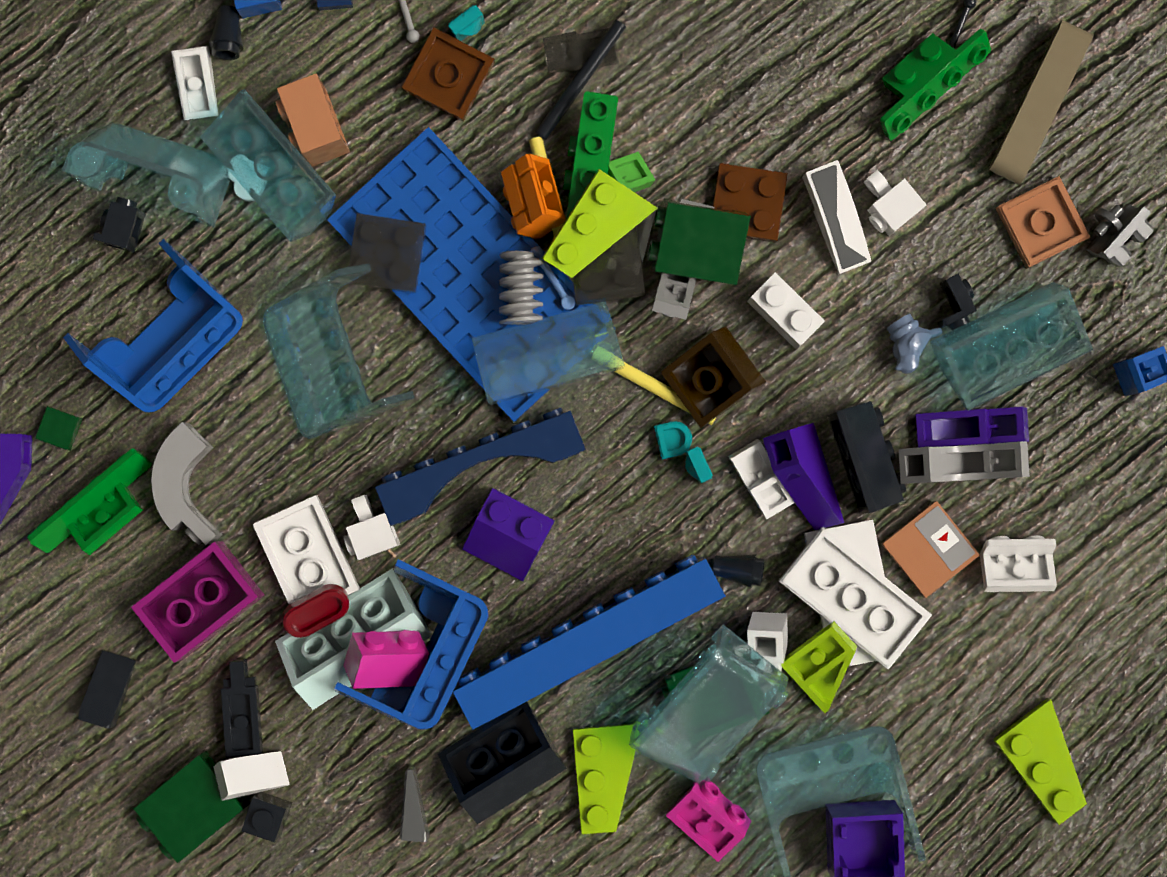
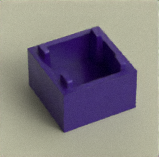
M895 800L825 804L827 866L830 877H905L903 812Z

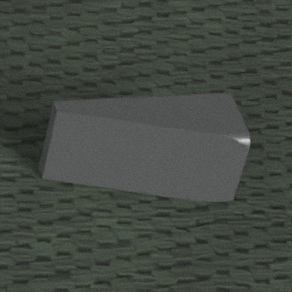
M410 765L405 771L400 838L402 841L428 842L430 835L416 766Z

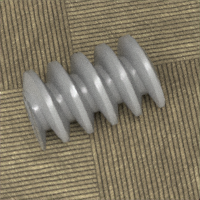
M528 251L501 252L500 258L509 262L500 265L499 270L509 276L500 279L499 284L509 290L500 293L499 299L509 304L501 306L499 313L509 318L501 320L499 324L529 325L543 320V316L533 313V309L543 306V302L533 299V295L543 292V288L533 285V281L543 278V274L534 271V267L543 265V260L535 258L534 253Z

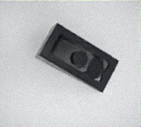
M102 650L77 719L108 729L115 727L137 660Z

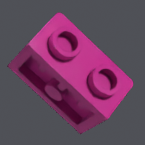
M701 775L694 780L691 788L666 814V817L717 862L745 837L751 823V819L739 805L733 804L721 793L717 785L707 781Z

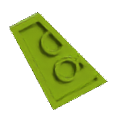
M598 169L541 259L570 278H573L658 208Z
M1050 698L1045 699L993 739L1058 825L1087 805Z
M642 723L573 728L582 834L617 831Z

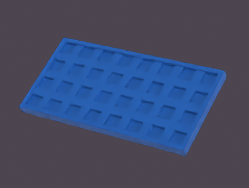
M428 127L327 220L515 423L616 328L566 274L549 263L547 264L566 294L574 298V308L566 310L562 307V299L542 267L537 266L534 267V271L543 274V278L533 281V285L543 288V292L533 295V299L543 302V306L533 309V313L543 316V320L529 325L499 324L501 320L509 318L499 313L501 306L509 304L499 299L500 293L509 290L499 284L500 279L509 276L499 270L500 265L509 262L500 258V253L506 251L530 252L533 247L540 246L531 237L517 234V231L511 224L512 216Z

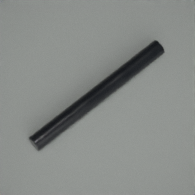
M614 20L538 127L536 133L547 140L624 32L626 26L620 21Z

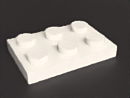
M318 495L253 524L289 605L327 584H336L343 587L348 595L360 590Z

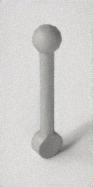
M399 0L408 30L406 38L409 42L415 43L419 40V32L414 30L406 0Z

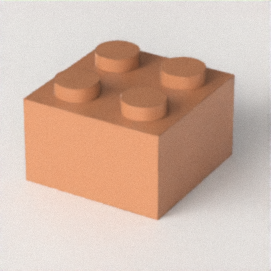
M317 73L277 88L281 99L275 101L276 106L288 128L292 127L293 132L288 133V137L294 152L298 153L300 160L306 159L313 167L350 153L328 92Z

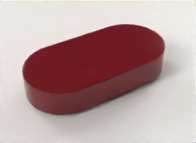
M327 584L291 603L283 613L285 630L294 637H307L342 618L349 609V598L346 590L336 584Z

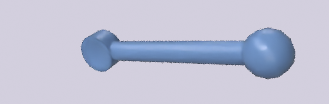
M538 246L533 247L530 251L538 259H541L544 255L543 249ZM543 260V265L540 266L561 297L562 307L566 310H571L575 306L574 298L566 294L547 262Z

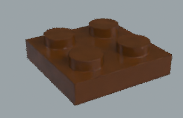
M433 27L402 86V90L464 122L495 63V59Z
M720 163L713 207H715L714 209L731 212L732 210L746 212L751 216L747 238L776 243L778 241L788 173Z

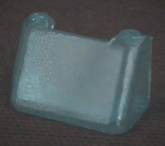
M117 123L105 125L75 144L69 150L62 171L83 185L101 191L103 183L113 178L123 180L127 166L130 164L172 178L168 189L171 203L178 209L193 214L195 221L214 228L230 182L228 164L219 156Z
M722 625L711 638L716 644H712L706 652L703 651L699 655L698 663L659 706L656 707L654 705L650 709L649 714L644 711L633 723L629 745L639 754L696 783H700L703 780L709 782L720 768L718 764L771 707L777 709L788 696V692L785 690L788 684V677L725 625Z

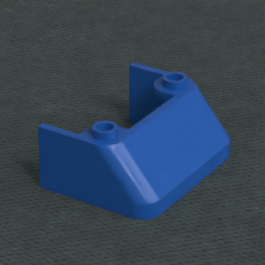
M164 239L158 244L177 264L167 279L168 289L177 298L129 346L121 339L111 337L102 340L92 350H89L69 333L63 337L86 368L144 412H154L162 408L238 333L243 322L240 312L187 259Z
M398 559L394 572L424 586L419 598V610L425 618L437 623L426 647L429 652L426 666L416 686L375 688L371 698L337 682L334 690L385 716L414 728L425 730L433 727L439 721L488 619V609L480 598Z

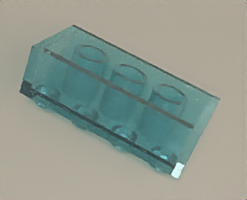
M245 89L241 90L200 136L290 242L311 235L332 212L336 194Z
M1055 282L930 341L943 374L968 411L1093 350L1069 288Z
M606 301L543 318V320L533 324L517 325L472 338L487 401L490 405L621 370L625 366Z

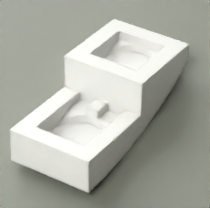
M756 439L728 456L766 519L795 503L774 474L768 454L760 440Z

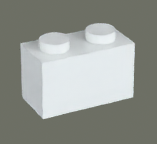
M776 272L747 301L795 349H798L825 322Z

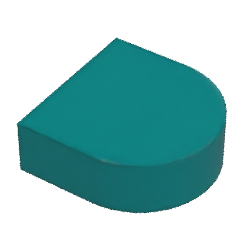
M673 421L654 426L662 460L682 455L690 448L692 434L685 424Z

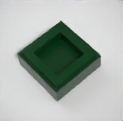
M47 406L35 439L71 451L83 418Z

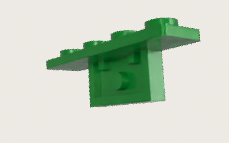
M980 28L956 50L932 33L882 78L885 87L901 98L898 103L880 118L882 128L888 139L892 141L900 133L905 132L913 121L923 112L931 109L943 94L950 88L955 87L963 76L986 59L987 55L991 52L987 32Z
M586 91L583 95L577 136L570 135L567 156L573 157L572 170L565 169L562 190L569 191L566 219L597 170L600 169L608 174L618 97L615 95Z
M130 449L127 453L121 455L101 475L95 477L75 497L68 500L50 518L39 524L27 536L28 541L45 553H49L72 534L82 551L91 555L143 511L127 487L152 466V463L136 449Z

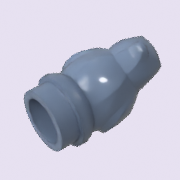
M911 314L891 324L887 330L891 335L889 338L895 342L892 350L894 357L897 359L895 370L901 371L904 374H910L915 371L927 343L931 338L941 335L943 333L942 329L928 330L921 328L918 321L914 320Z

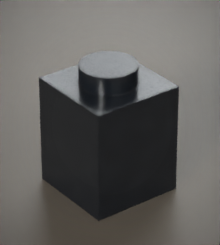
M264 792L257 793L252 798L241 831L275 843L282 835L293 802Z

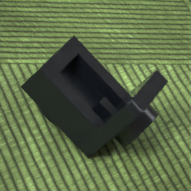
M958 273L940 283L954 315L941 320L937 324L939 328L949 325L951 331L971 322L968 315L977 311L971 299L974 297L972 287L966 279L962 280Z

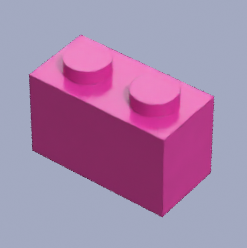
M419 631L353 632L343 666L353 689L416 686L426 666L429 652Z

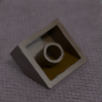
M726 326L708 334L661 371V374L700 428L710 423L766 383Z

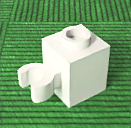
M876 170L864 181L867 188L879 199L868 209V212L871 214L869 217L870 222L880 233L885 231L888 236H891L926 206V203L906 179H903L894 188H891L885 177Z
M367 495L351 500L360 521L357 524L346 527L348 535L344 536V541L351 556L356 554L357 559L362 560L401 545L395 528L390 526L386 514L383 513L374 517Z
M752 612L747 629L748 662H756L754 672L757 678H761L764 666H770L775 671V679H779L782 671L781 663H784L788 646L787 613Z

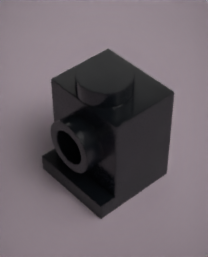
M117 197L116 202L111 201L109 209L104 210L100 221V228L103 229L102 234L94 233L93 240L103 245L135 253L146 214L136 208L137 202Z

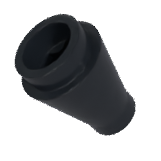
M221 6L218 8L217 20L209 42L212 55L218 59H238L240 52L244 49L239 13L236 7Z
M757 554L716 555L713 573L715 576L752 588L753 585L761 586L765 559L757 558Z

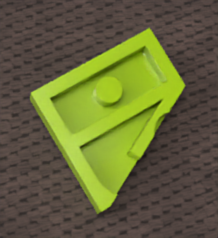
M833 621L785 656L784 663H781V666L825 714L829 711L857 646L837 623Z

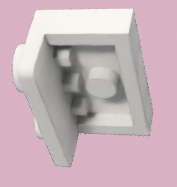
M1037 535L1029 536L1025 539H1010L1007 536H996L986 540L980 552L984 592L1054 591L1057 587L1053 561L1056 540L1045 539L1043 536Z

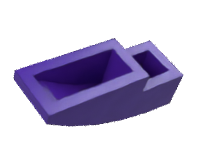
M1026 407L916 414L918 448L1029 442Z

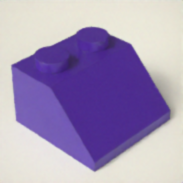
M492 488L462 550L524 581L555 520Z

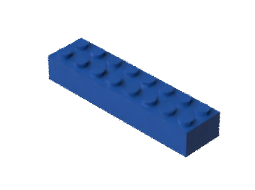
M692 554L675 563L677 570L665 575L662 570L644 580L647 586L635 592L632 587H629L614 595L615 603L605 608L599 603L583 612L584 619L573 624L571 619L566 620L552 628V636L542 640L540 635L521 644L520 649L522 652L511 657L508 651L490 661V668L480 673L479 669L475 668L462 675L458 680L459 685H457L453 693L472 730L726 597L706 558L700 557L697 559Z

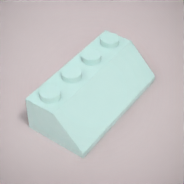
M393 568L361 587L360 590L348 596L349 609L342 618L307 637H294L287 633L275 641L292 687L312 710L339 694L334 690L337 682L347 687L352 686L343 664L353 632L419 631L423 641L432 636L420 611Z

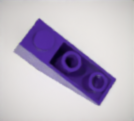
M814 423L763 438L774 474L813 529L819 530L821 527L826 528L844 523Z
M0 434V524L31 471L32 435Z

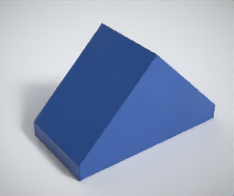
M1164 346L1113 364L1124 396L1138 394L1167 382V353Z

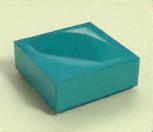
M473 5L451 21L448 26L451 35L462 41L468 36L477 34L482 25L485 24L483 13L477 5Z
M695 447L685 452V468L687 472L698 480L699 484L712 479L713 474L701 448Z

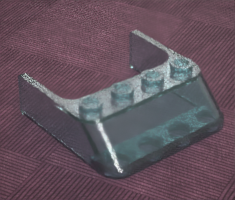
M369 264L337 269L269 307L263 316L264 329L300 433L308 439L363 422L415 398L413 391L386 397L372 403L362 382L359 367L356 364L348 335L338 311L336 298L338 290L342 286L371 271Z
M871 726L770 752L762 756L758 761L756 770L761 799L781 877H791L779 832L780 823L786 817L825 807V804L840 803L880 792L892 794L897 799L899 807L903 812L904 826L912 855L918 862L926 860L896 743L892 733L886 728Z

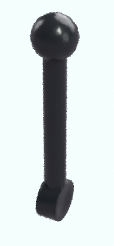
M963 0L964 9L949 43L952 48H955L968 14L976 6V0Z

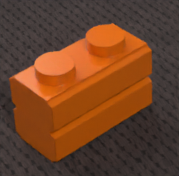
M525 154L515 161V164H511L501 172L504 182L503 194L509 201L513 215L511 217V224L517 231V234L535 239L542 238L551 232V229H555L565 222L564 211L549 159L533 154Z

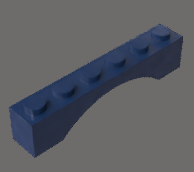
M562 408L550 411L543 415V422L533 426L530 420L522 422L510 428L512 431L510 435L499 438L498 433L479 439L480 446L467 451L465 446H461L446 452L448 458L446 460L435 463L433 458L417 463L413 465L415 472L402 476L401 471H397L382 477L383 484L375 488L390 526H395L426 514L435 497L451 480L463 471L481 462L499 457L523 456L556 463L586 451L571 411L564 413Z

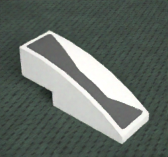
M836 160L805 172L802 178L815 210L813 212L838 275L870 263L871 258L862 226L839 161Z

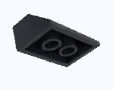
M872 401L827 415L859 514H870L904 501L902 493L906 492V486L901 484L900 472L895 473L891 460L895 459V453L890 440H884L880 427H883L885 424L880 408L878 406L873 407Z
M528 701L496 717L438 754L459 803L477 824L567 769L554 743Z

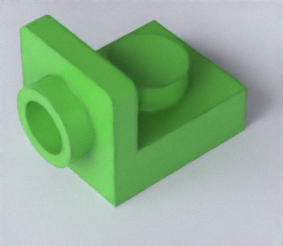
M639 151L609 162L608 175L633 192L650 187L656 180Z

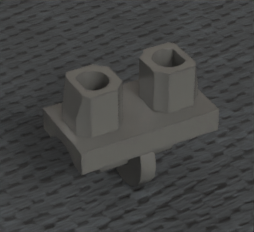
M1125 204L1123 208L1115 205L1110 212L1099 208L1094 215L1099 222L1098 226L1093 230L1097 237L1086 250L1092 256L1104 258L1114 266H1123L1131 257V252L1124 245L1129 237L1134 242L1141 243L1154 231L1146 219L1151 212L1145 206L1141 205L1137 208L1131 204Z

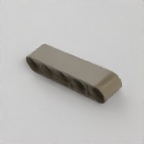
M1064 20L1060 21L990 163L989 171L1018 185L1023 182L1093 38L1092 33Z

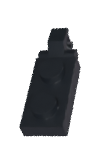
M247 659L230 661L231 678L223 679V688L221 689L226 758L263 754L258 685H256V676L249 677Z

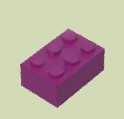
M216 541L131 608L171 660L176 663L184 660L265 595L223 541Z

